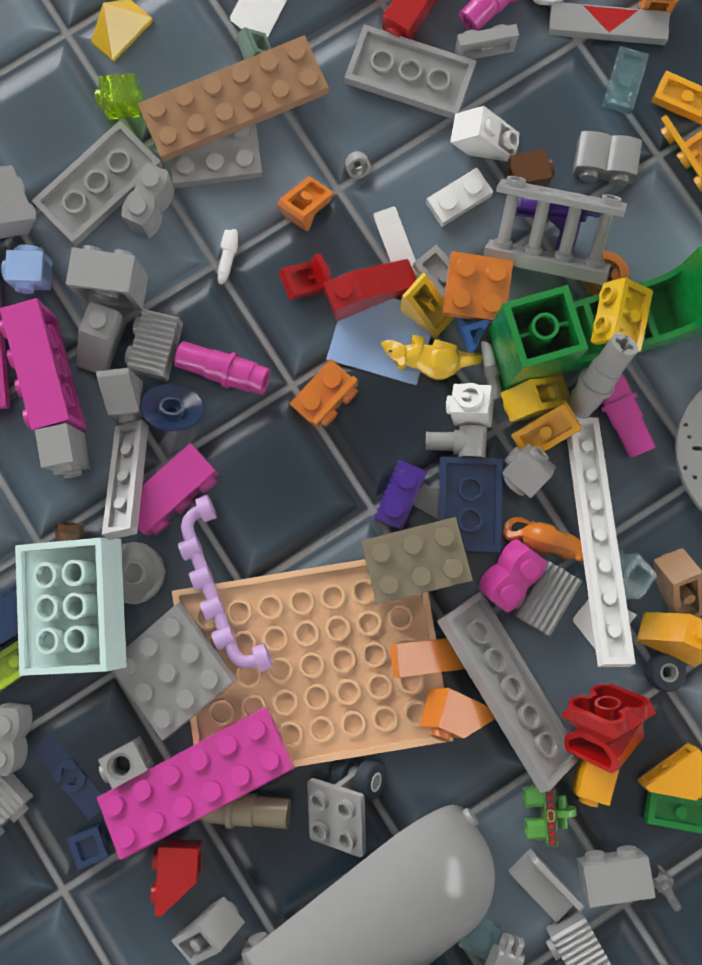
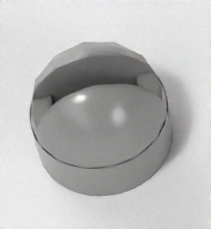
M361 151L348 154L345 160L347 172L352 178H363L370 171L369 159ZM360 161L361 166L355 168L354 162Z

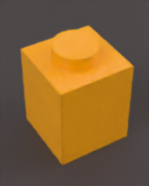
M580 758L575 770L571 790L579 796L578 801L592 807H598L599 803L610 806L619 770L609 773Z

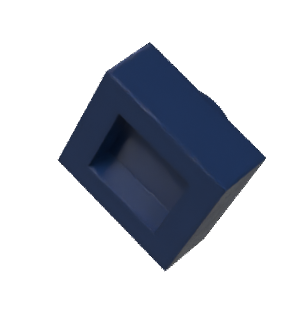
M101 824L67 838L77 870L111 856Z

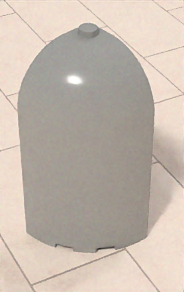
M448 805L412 823L380 846L249 950L246 956L251 965H429L469 934L481 922L490 906L495 886V870L490 849L476 827L479 824L478 819L468 807L464 809L462 806Z

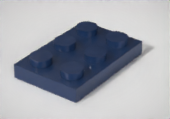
M439 458L438 521L456 517L465 552L501 553L503 459Z

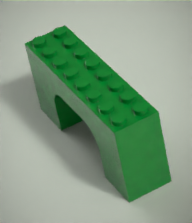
M701 246L675 269L653 279L638 283L653 290L642 349L641 352L636 354L702 336ZM565 285L502 303L486 337L488 343L493 347L503 391L530 379L563 376L588 368L607 344L596 345L591 343L599 295L573 301L569 287Z

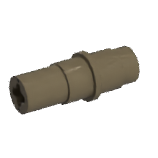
M248 793L199 820L205 823L222 824L227 829H233L234 826L288 829L291 816V799L258 796L255 793Z

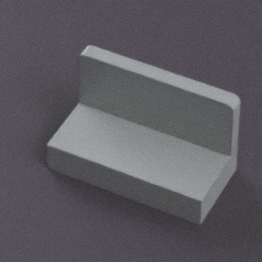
M532 848L508 870L510 875L556 923L573 905L580 912L585 908L577 895Z

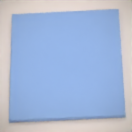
M392 298L337 321L326 360L332 359L335 363L417 385L420 371L405 366L403 370H399L396 363L384 351L381 342L394 340L403 345H412L410 343L412 335H419L425 338L424 344H429L431 335L400 310L401 300Z

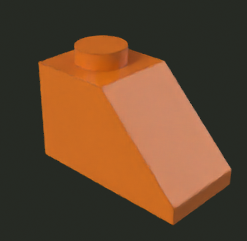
M430 688L419 726L430 730L431 737L449 742L450 737L466 738L493 721L495 717L488 706L450 688Z

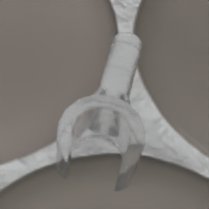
M658 865L660 873L656 878L652 877L653 885L660 893L667 897L674 911H679L681 905L672 890L674 879Z

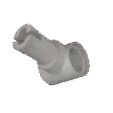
M462 425L459 426V430H454V432H426L425 449L453 451V454H458V457L486 458L487 427Z

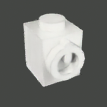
M474 383L454 384L452 396L448 395L446 401V412L451 414L454 426L480 425L491 428L494 408L492 386Z

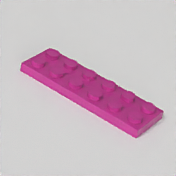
M264 707L122 785L98 796L97 800L119 860H122L295 769V765L270 709Z

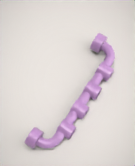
M208 495L195 499L197 506L187 511L182 519L181 531L184 541L178 543V547L185 561L192 560L195 571L190 572L189 576L194 589L199 590L202 588L206 600L200 602L206 620L213 618L216 624L217 631L211 633L213 642L218 651L225 648L231 662L238 667L249 669L258 666L260 672L273 667V662L265 643L252 647L253 654L248 656L243 655L238 649L236 637L229 625L224 605L217 593L212 573L207 566L201 544L193 527L197 519L202 517L204 522L216 519L217 515Z

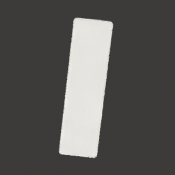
M396 207L374 213L373 216L390 261L408 259L418 279L420 275L413 268V263L416 260Z

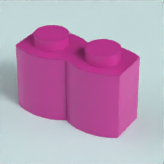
M515 539L503 549L498 563L484 573L478 588L492 602L508 613L521 603L526 594L527 587L534 584L542 576L547 561L521 541Z

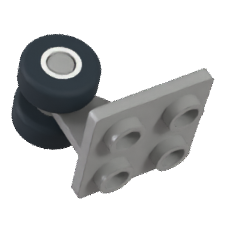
M356 757L335 760L330 771V783L315 778L307 782L310 839L349 854L363 857L366 854L365 800L374 801L381 794L385 784V768L380 762L365 760L359 767L355 766Z

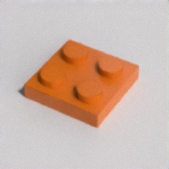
M452 251L449 259L441 315L476 321L486 319L490 321L489 323H492L502 303L508 302L514 261Z

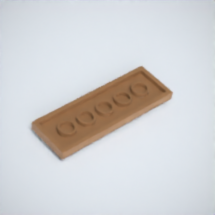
M305 35L140 102L138 106L162 161L165 162L329 94V87Z

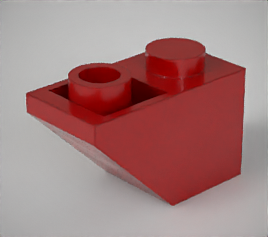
M164 839L158 849L154 850L152 869L157 870V882L152 884L150 902L155 904V916H162L196 884L202 870L203 840Z

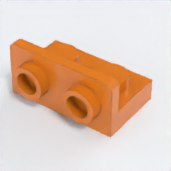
M330 359L289 404L314 428L318 429L321 425L327 427L337 416L338 413L335 410L341 403L344 402L347 405L358 393L356 389L358 379L355 376L351 377Z

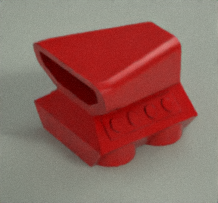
M612 683L597 684L590 689V695L571 698L568 703L569 707L562 713L561 716L577 728L566 734L564 748L567 752L609 773H614L620 769L644 738L643 723L649 717L656 714V711L647 697Z

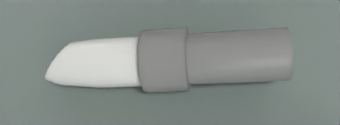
M481 341L484 376L487 378L488 385L492 386L494 400L502 398L500 394L502 392L499 381L500 373L498 364H496L493 347L491 344Z

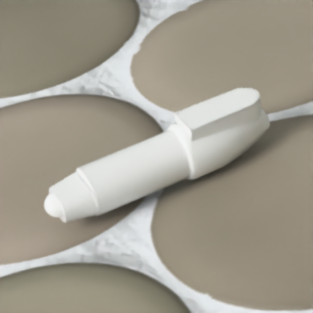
M236 229L224 231L220 246L223 252L217 271L219 284L226 283L230 274L233 258L238 247V232Z

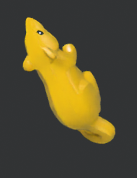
M412 335L410 342L412 345H403L394 340L381 342L384 351L396 363L399 370H403L405 366L418 369L429 378L435 380L449 378L461 368L479 364L483 360L482 354H469L457 350V345L434 340L432 345L424 344L425 338L419 335Z

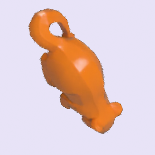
M513 517L508 519L502 526V536L507 541L523 540L527 547L540 555L554 554L564 561L575 558L576 561L584 562L581 540L572 534L557 530L553 525L535 521L529 522L522 517ZM516 522L528 524L518 531L513 532L511 530L512 525Z

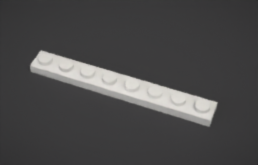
M577 417L583 428L581 431L568 437L567 443L598 667H631L636 662L599 418L588 417L581 419Z

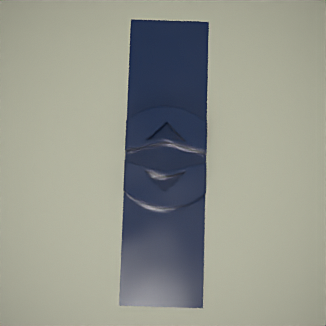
M51 732L32 750L51 772L55 781L61 785L60 787L71 797L87 819L90 820L101 811L97 800L101 793Z

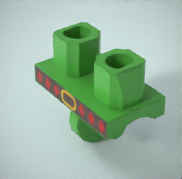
M536 785L522 787L524 806L526 808L540 807V818H524L525 836L531 840H543L548 847L558 846L556 818H558L559 829H568V818L577 816L576 807L567 805L566 794H557V805H555L554 787L550 791L543 793L539 792Z

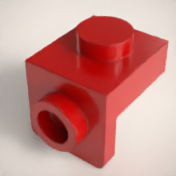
M322 254L314 255L307 263L284 267L278 273L290 301L321 294L324 290L323 283L332 279L330 268L325 263Z

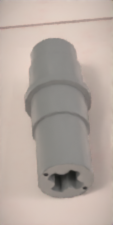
M621 333L614 334L599 356L595 357L588 368L582 370L578 376V383L566 401L576 417L581 419L590 417L603 400L613 394L615 384L621 378L622 372L638 352V346L632 338Z

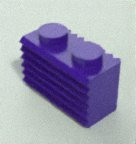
M402 460L398 461L386 486L384 496L381 498L382 502H379V508L376 509L377 513L374 514L375 521L401 531L427 472Z

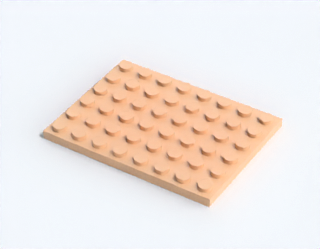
M365 559L214 584L224 605L229 625L236 637L239 651L243 655H252V647L265 643L271 656L273 667L260 672L258 666L249 669L238 667L231 662L225 648L217 650L211 635L212 632L217 631L216 624L213 618L206 620L200 606V602L206 600L202 588L195 590L192 587L172 591L174 605L183 604L237 679L236 682L190 719L194 745L264 707L270 709L295 767L446 742L431 737L430 730L419 726L430 688H444L442 672L393 678L390 644L436 639L428 592L377 605Z

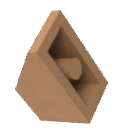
M681 548L654 559L655 579L669 613L692 614L696 617L702 616V570L687 552Z

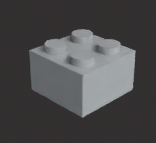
M85 245L83 249L72 247L66 285L83 303H89L90 301L98 305L142 311L148 274L137 258L133 256V253L120 249L115 250L114 253L103 252L102 249L91 245Z

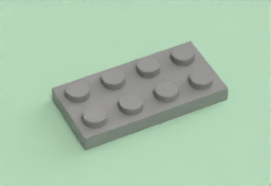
M364 24L345 74L344 84L454 119L455 114L460 112L477 61L402 36L398 38L390 32Z
M119 120L39 193L32 202L76 247L120 207L127 196L135 190L136 176L146 163L160 168L163 165Z

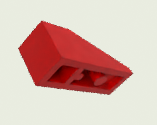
M403 259L354 270L324 282V294L337 322L404 294L417 278L409 260Z

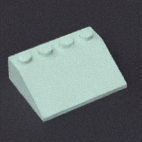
M91 538L15 545L19 676L105 672L126 668L121 539Z

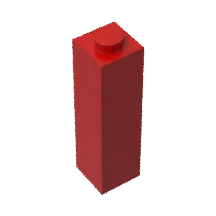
M392 0L383 14L382 30L390 32L398 38L402 36L412 40L438 0Z

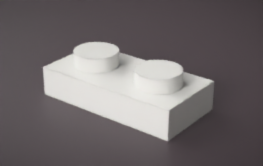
M475 168L428 197L426 204L441 227L492 197L493 190L479 169Z

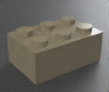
M456 517L361 541L377 605L472 581Z

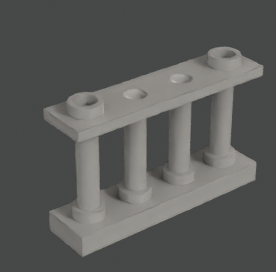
M508 176L507 179H502L499 182L496 192L507 194L498 238L489 240L485 246L483 256L514 261L513 266L594 284L603 285L606 282L610 264H605V261L602 259L613 217H624L627 203L621 202L622 199L614 195L605 194L602 195V198L527 184L526 179L518 176ZM519 197L538 200L529 243L525 244V246L515 245L510 240ZM550 203L569 206L560 247L555 253L544 251L543 247H541ZM582 209L601 213L591 254L586 259L573 257L574 254L571 253Z

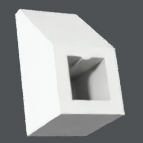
M481 106L455 114L450 143L469 156L508 162L509 156L517 153L520 133L488 108Z

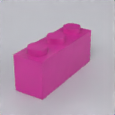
M191 443L142 485L138 529L144 535L151 536L153 533L159 535L170 525L168 520L177 512L179 515L184 513L193 505L192 498L200 491L203 494L206 493L217 483L215 478L219 473Z

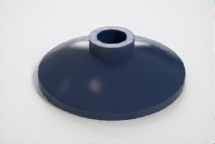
M166 383L156 385L144 393L140 402V411L143 418L158 429L182 431L191 428L199 422L203 414V403L198 394L192 389L179 384Z

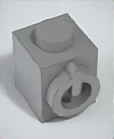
M527 443L521 450L516 446L504 460L507 466L502 474L506 484L519 495L526 494L531 498L552 477L556 466L548 460V455L540 447H533Z

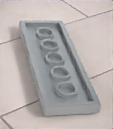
M480 591L441 617L437 622L539 792L550 791L580 758L565 750L564 738L568 732L484 594Z

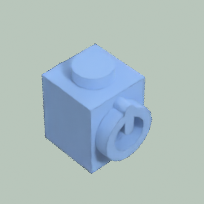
M18 245L14 250H6V260L2 262L1 266L2 276L16 292L32 294L34 290H51L53 261L44 253L42 248L33 245Z

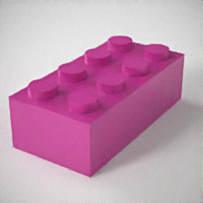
M37 298L0 308L2 316L0 330L4 338L8 339L10 350H7V357L12 368L16 370L18 379L15 380V388L19 397L24 400L26 410H23L22 414L26 426L35 432V429L67 423L80 431L87 430L57 316Z

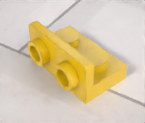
M626 277L605 282L599 295L591 343L596 345L608 343L614 334L621 333L632 338L638 346V352H641L653 290Z

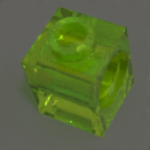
M135 73L98 76L99 89L95 90L96 102L99 109L103 108L108 120L143 116L138 106V103L142 102V92Z

